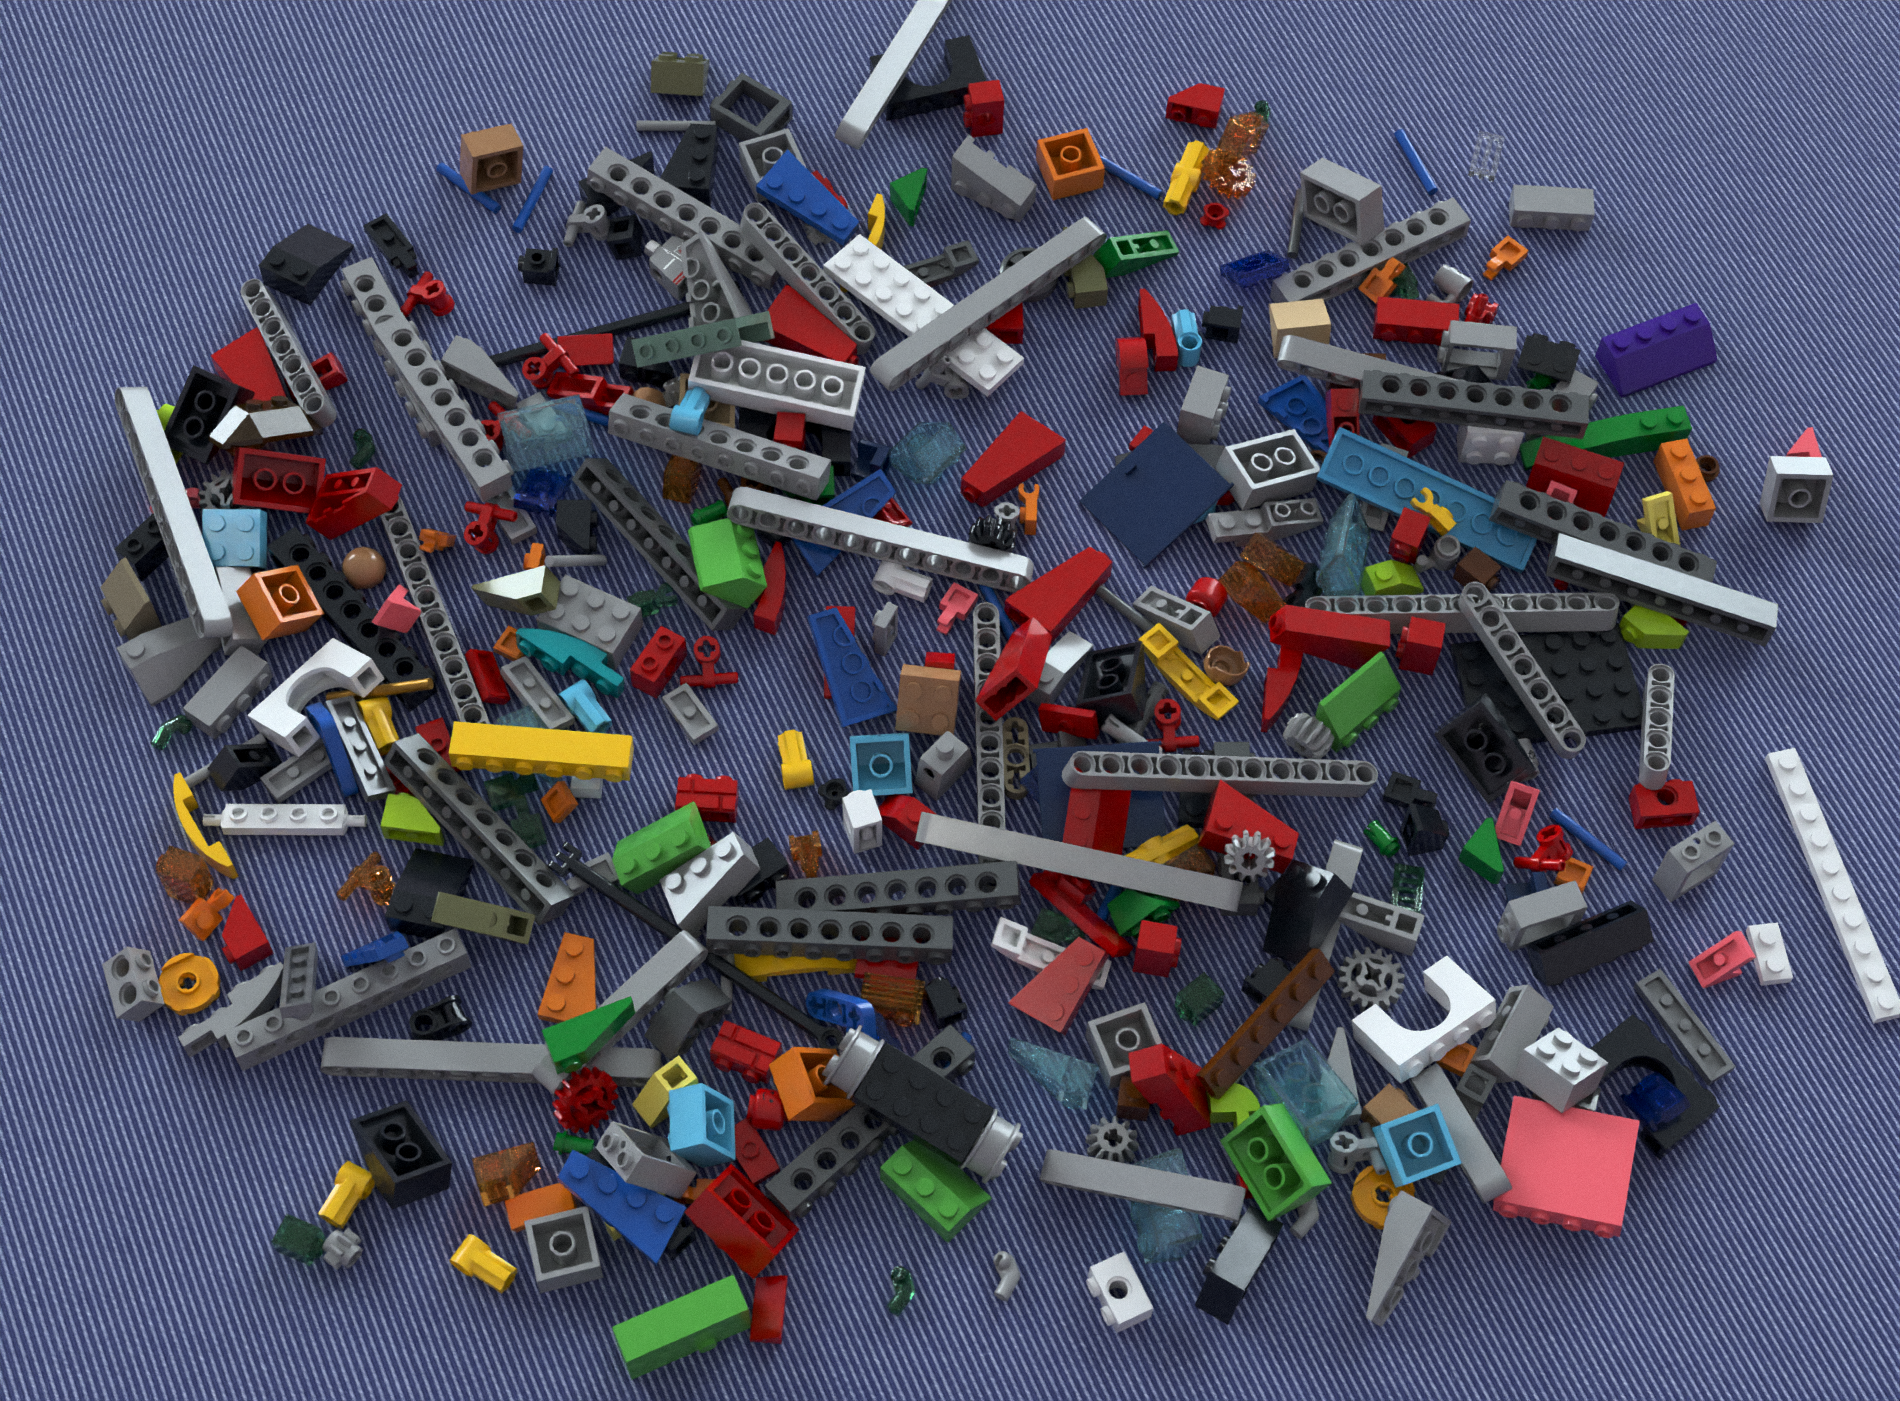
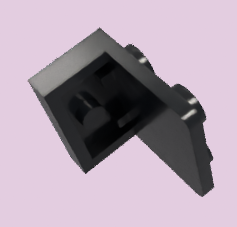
M1533 333L1532 336L1527 335L1517 369L1571 383L1580 350L1575 349L1576 345L1567 341H1560L1559 344L1548 341L1549 337L1542 334Z

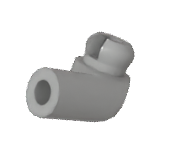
M1315 1197L1297 1207L1299 1219L1292 1225L1290 1232L1300 1240L1319 1219L1318 1205Z
M1000 1251L993 1258V1263L1001 1278L994 1295L1003 1301H1008L1021 1275L1013 1256L1006 1251Z

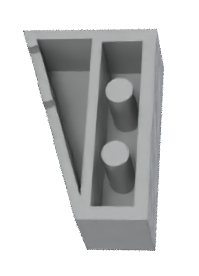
M968 134L952 156L951 189L961 196H966L978 202L983 207H989L1001 213L1004 217L1020 223L1036 200L1037 184L1010 164L1007 168L994 159L995 153L990 150L985 153L973 144L975 139Z

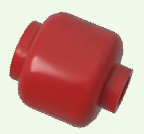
M1211 577L1199 578L1186 595L1187 602L1210 611L1213 618L1218 615L1228 599V593L1223 584Z
M759 1088L755 1095L750 1094L746 1119L751 1120L754 1128L780 1131L783 1128L784 1121L790 1122L784 1111L778 1090Z

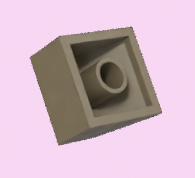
M126 557L121 559L100 587L105 597L100 601L108 616L114 613L117 620L113 621V624L119 636L126 635L130 641L142 633L162 626L151 600Z

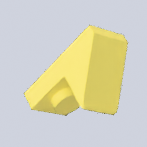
M1665 491L1642 498L1644 518L1636 520L1641 532L1650 533L1659 539L1680 545L1673 493Z

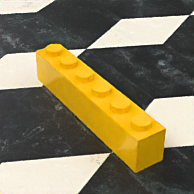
M456 721L453 724L449 748L452 767H457L461 770L476 768L486 769L493 773L514 771L521 775L539 773L554 778L564 775L575 776L581 780L601 778L609 782L630 781L634 753L633 737L631 735Z

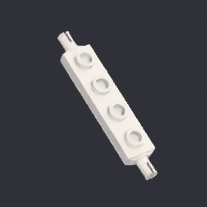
M226 804L222 814L203 815V826H221L224 835H344L348 827H366L367 824L366 815H349L346 804Z

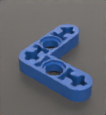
M321 702L306 706L305 709L309 721L324 743L342 796L346 798L359 793L333 716Z
M826 988L811 991L807 994L806 1007L812 1017L846 1027V1033L850 1028L856 1030L861 1025L862 1032L877 1040L875 1012L869 1001ZM838 1003L840 1004L842 1015L839 1011Z

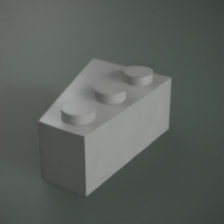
M732 832L659 881L677 925L697 939L702 934L700 929L707 923L708 906H722L731 895L736 897L761 868L751 846L735 832Z

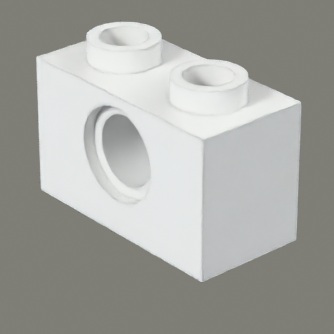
M856 790L849 793L846 797H842L843 824L854 854L882 846V818L872 790Z
M1124 1251L1090 1267L1089 1279L1086 1280L1088 1289L1093 1297H1099L1103 1305L1100 1308L1101 1314L1108 1326L1113 1325L1116 1333L1151 1317L1153 1306ZM1113 1288H1120L1125 1292L1126 1296L1122 1299H1115L1110 1295L1109 1291Z

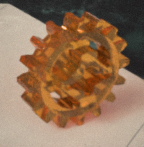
M1220 146L1215 150L1212 148L1201 161L1203 166L1200 168V171L1206 173L1203 179L1210 181L1209 187H1216L1218 189L1217 194L1219 195L1226 193L1229 199L1232 195L1236 199H1239L1241 196L1246 197L1256 184L1254 181L1256 174L1251 172L1254 168L1253 165H1247V158H1240L1239 151L1231 152L1230 147H1226L1224 151Z

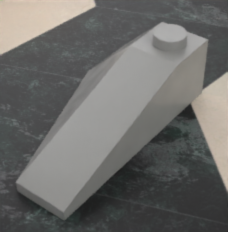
M701 230L680 245L683 274L687 277L688 293H686V302L690 305L691 315L688 318L689 328L752 314L744 297L704 231Z
M191 617L142 633L116 649L124 666L153 707L177 693L184 686V681L194 671L197 673L203 667L202 663L213 652H217L222 647L221 637L200 639L196 634Z
M1402 1190L1388 1205V1214L1385 1218L1366 1315L1367 1319L1380 1327L1383 1326L1402 1299L1404 1284L1411 1279L1415 1281L1420 1274V1269H1418L1419 1263L1425 1255L1430 1258L1432 1257L1452 1222L1434 1207Z

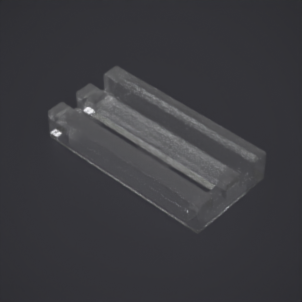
M1479 130L1468 177H1473L1475 174L1479 175L1478 179L1483 180L1484 177H1488L1490 182H1494L1505 136ZM1485 138L1488 139L1481 168H1478L1476 164L1482 140ZM1493 141H1498L1492 168L1487 170L1486 167Z

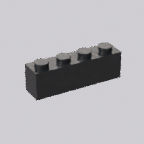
M1630 900L1528 943L1526 947L1533 976L1547 986L1561 984L1565 979L1576 974L1587 973L1597 965L1613 962L1623 954L1638 951L1644 945L1654 941L1647 910Z

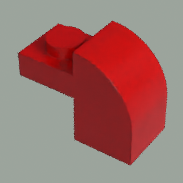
M1115 338L1116 366L1119 370V395L1148 394V353L1145 338Z

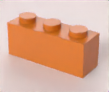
M1688 439L1661 443L1653 462L1665 491L1673 493L1675 514L1681 530L1708 526L1716 506Z

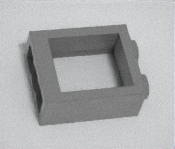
M1451 320L1448 331H1443L1441 346L1438 347L1437 363H1441V371L1478 365L1489 379L1507 380L1516 352L1517 327ZM1462 346L1498 350V352L1492 353L1483 351L1453 349V347Z
M1715 820L1668 849L1652 880L1667 899L1673 902L1716 875L1735 843ZM1697 839L1699 844H1695L1693 840Z
M1571 881L1508 901L1498 923L1497 934L1500 941L1506 943L1509 952L1524 948L1528 943L1580 922L1588 906L1576 881Z
M614 1121L610 1123L596 1145V1149L625 1182L679 1199L697 1173L683 1157L670 1151L666 1138Z

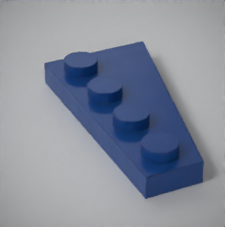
M788 149L756 185L757 193L842 246L859 229V221Z
M1301 375L1258 397L1257 403L1290 430L1295 429L1300 438L1314 450H1321L1327 454L1329 441L1326 422V401L1307 376Z
M879 469L822 506L874 518L896 494V491L883 471ZM791 538L816 577L842 552L839 549Z
M835 607L807 616L841 728L897 711L896 705L890 700L880 679L876 677L869 665L870 662L865 654L861 652L855 642V637L838 609Z
M394 931L340 957L345 967L383 959L389 963L405 955L403 950L409 948V945L404 935Z
M575 1150L571 1151L557 1177V1181L583 1204L594 1210L606 1224L617 1230L626 1238L625 1240L635 1249L640 1250L648 1257L652 1264L657 1266L686 1211L685 1206L656 1191L625 1182L616 1171Z

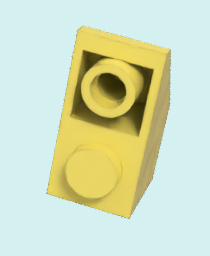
M678 1055L653 1073L632 1106L650 1129H652L669 1116L667 1112L669 1091L698 1084V1079Z

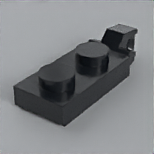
M387 213L363 225L364 232L391 266L396 270L402 267L404 273L410 279L419 274L416 267L417 263L414 261L417 259L414 247Z

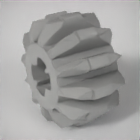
M1297 713L1286 724L1283 737L1287 745L1291 746L1294 752H1298L1302 757L1321 759L1330 750L1334 736L1330 733V728L1326 727L1322 721L1317 720L1315 716L1311 717L1307 713Z
M1245 829L1242 839L1234 834L1232 836L1233 844L1225 845V852L1228 854L1224 856V863L1230 865L1229 873L1231 875L1239 872L1240 881H1243L1246 875L1250 876V880L1253 883L1256 881V874L1266 878L1268 875L1266 868H1273L1275 865L1272 858L1276 855L1274 848L1269 847L1271 840L1269 837L1260 840L1261 833L1259 831H1256L1253 837H1249V832ZM1249 853V855L1251 856L1252 853H1254L1255 858L1250 859V856H1248V858L1246 859L1244 858V854Z
M1117 1116L1112 1118V1123H1109L1105 1117H1102L1100 1119V1126L1096 1124L1090 1126L1091 1134L1087 1135L1085 1140L1090 1145L1087 1148L1088 1156L1096 1155L1095 1158L1125 1163L1124 1160L1132 1162L1135 1157L1133 1152L1137 1151L1139 1143L1134 1141L1137 1138V1131L1128 1130L1130 1126L1128 1120L1120 1125L1118 1124ZM1109 1139L1115 1140L1116 1146H1109Z

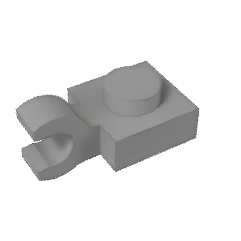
M609 852L584 863L613 884L620 882ZM576 876L566 881L567 887L575 896L590 887V885ZM592 888L594 894L598 893L597 890Z

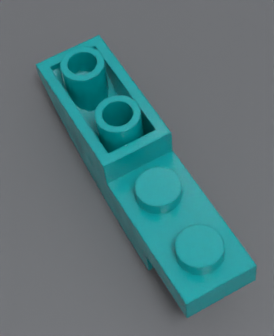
M519 628L517 630L516 645L524 655L528 657L534 656L540 660L541 664L550 672L556 671L564 676L571 668L577 677L588 679L605 695L611 694L618 698L624 691V678L607 667L608 654L597 647L575 637L550 630Z

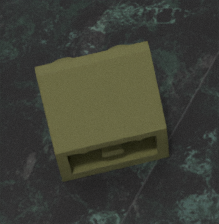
M662 52V54H658L651 61L650 93L703 96L706 93L710 59H703V54L689 53L685 57H677L676 52Z

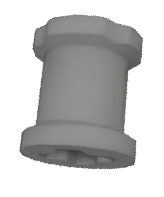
M1000 503L994 510L996 519L1001 516L1003 522L1011 521V526L1015 529L1017 535L1018 528L1015 523L1016 519L1019 518V508L1012 503Z

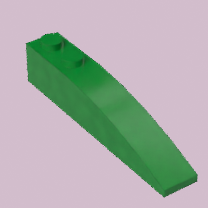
M1682 405L1589 422L1583 439L1545 435L1544 437L1611 458L1657 451L1661 443L1688 439L1692 426L1685 407ZM1543 436L1520 444L1519 453L1525 471L1532 470Z

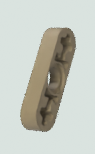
M1012 717L1007 719L1002 725L1004 793L1010 799L1019 800L1028 794L1030 787L1029 735L1027 723L1021 718ZM1012 728H1017L1019 732L1018 743L1012 744ZM1017 752L1024 757V760L1020 764H1012L1008 761L1007 757L1009 754ZM1014 773H1019L1020 789H1014L1012 785Z

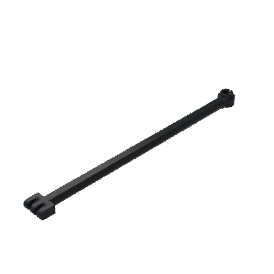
M734 281L742 296H744L742 290H740L739 282ZM684 302L564 336L613 333V336L688 316L690 315V305ZM557 337L553 338V340L558 344ZM541 342L490 355L489 357L497 367H502L527 360L531 357L546 355L549 351Z
M568 842L562 845V848L570 853L568 857L560 851L555 854V858L563 864L559 866L557 863L550 861L547 865L564 879L569 873H572L669 940L683 931L579 861L583 856L582 852ZM708 953L703 961L704 964L819 1041L820 1048L840 1051L838 1046L843 1039L840 1030L834 1027H824L721 956ZM832 1037L837 1040V1046L830 1047L825 1042L828 1038Z

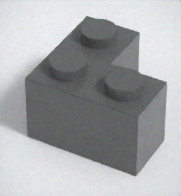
M707 977L695 982L690 981L679 988L674 987L664 996L663 1001L665 1003L662 1008L651 1017L649 1021L650 1027L644 1036L669 1060L676 1058L678 1055L686 1054L701 1030L720 1022L732 1000Z

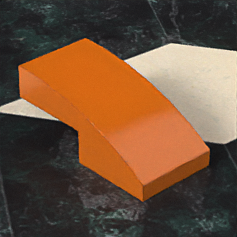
M560 1183L538 1188L504 1200L511 1230L515 1232L526 1229L524 1223L526 1220L577 1208L574 1195Z

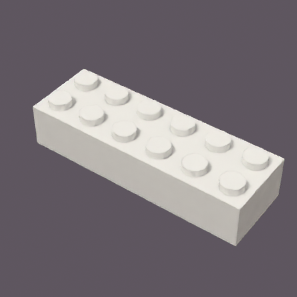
M741 340L742 346L694 356L688 379V390L698 386L705 389V392L710 395V400L776 415L777 411L803 413L806 415V421L850 431L853 430L866 367Z

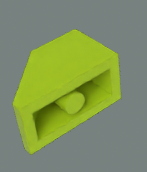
M1392 559L1365 567L1360 583L1365 596L1415 595L1424 591L1414 567Z
M1634 605L1622 617L1619 624L1623 638L1627 642L1634 644L1637 648L1679 649L1689 633L1687 629L1669 615L1638 605Z
M408 793L388 794L380 825L385 839L439 846L444 845V837L440 826L416 797Z

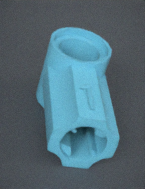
M1188 309L1179 310L1171 315L1172 330L1179 355L1177 363L1184 367H1192L1199 362L1202 338L1198 334L1195 314Z
M695 386L693 389L687 390L681 404L674 406L669 423L671 430L696 436L700 434L704 414L710 404V395L705 392L704 388Z
M581 679L558 694L559 699L571 714L578 719L587 732L606 733L609 727L612 726V720L597 702V698L586 680Z

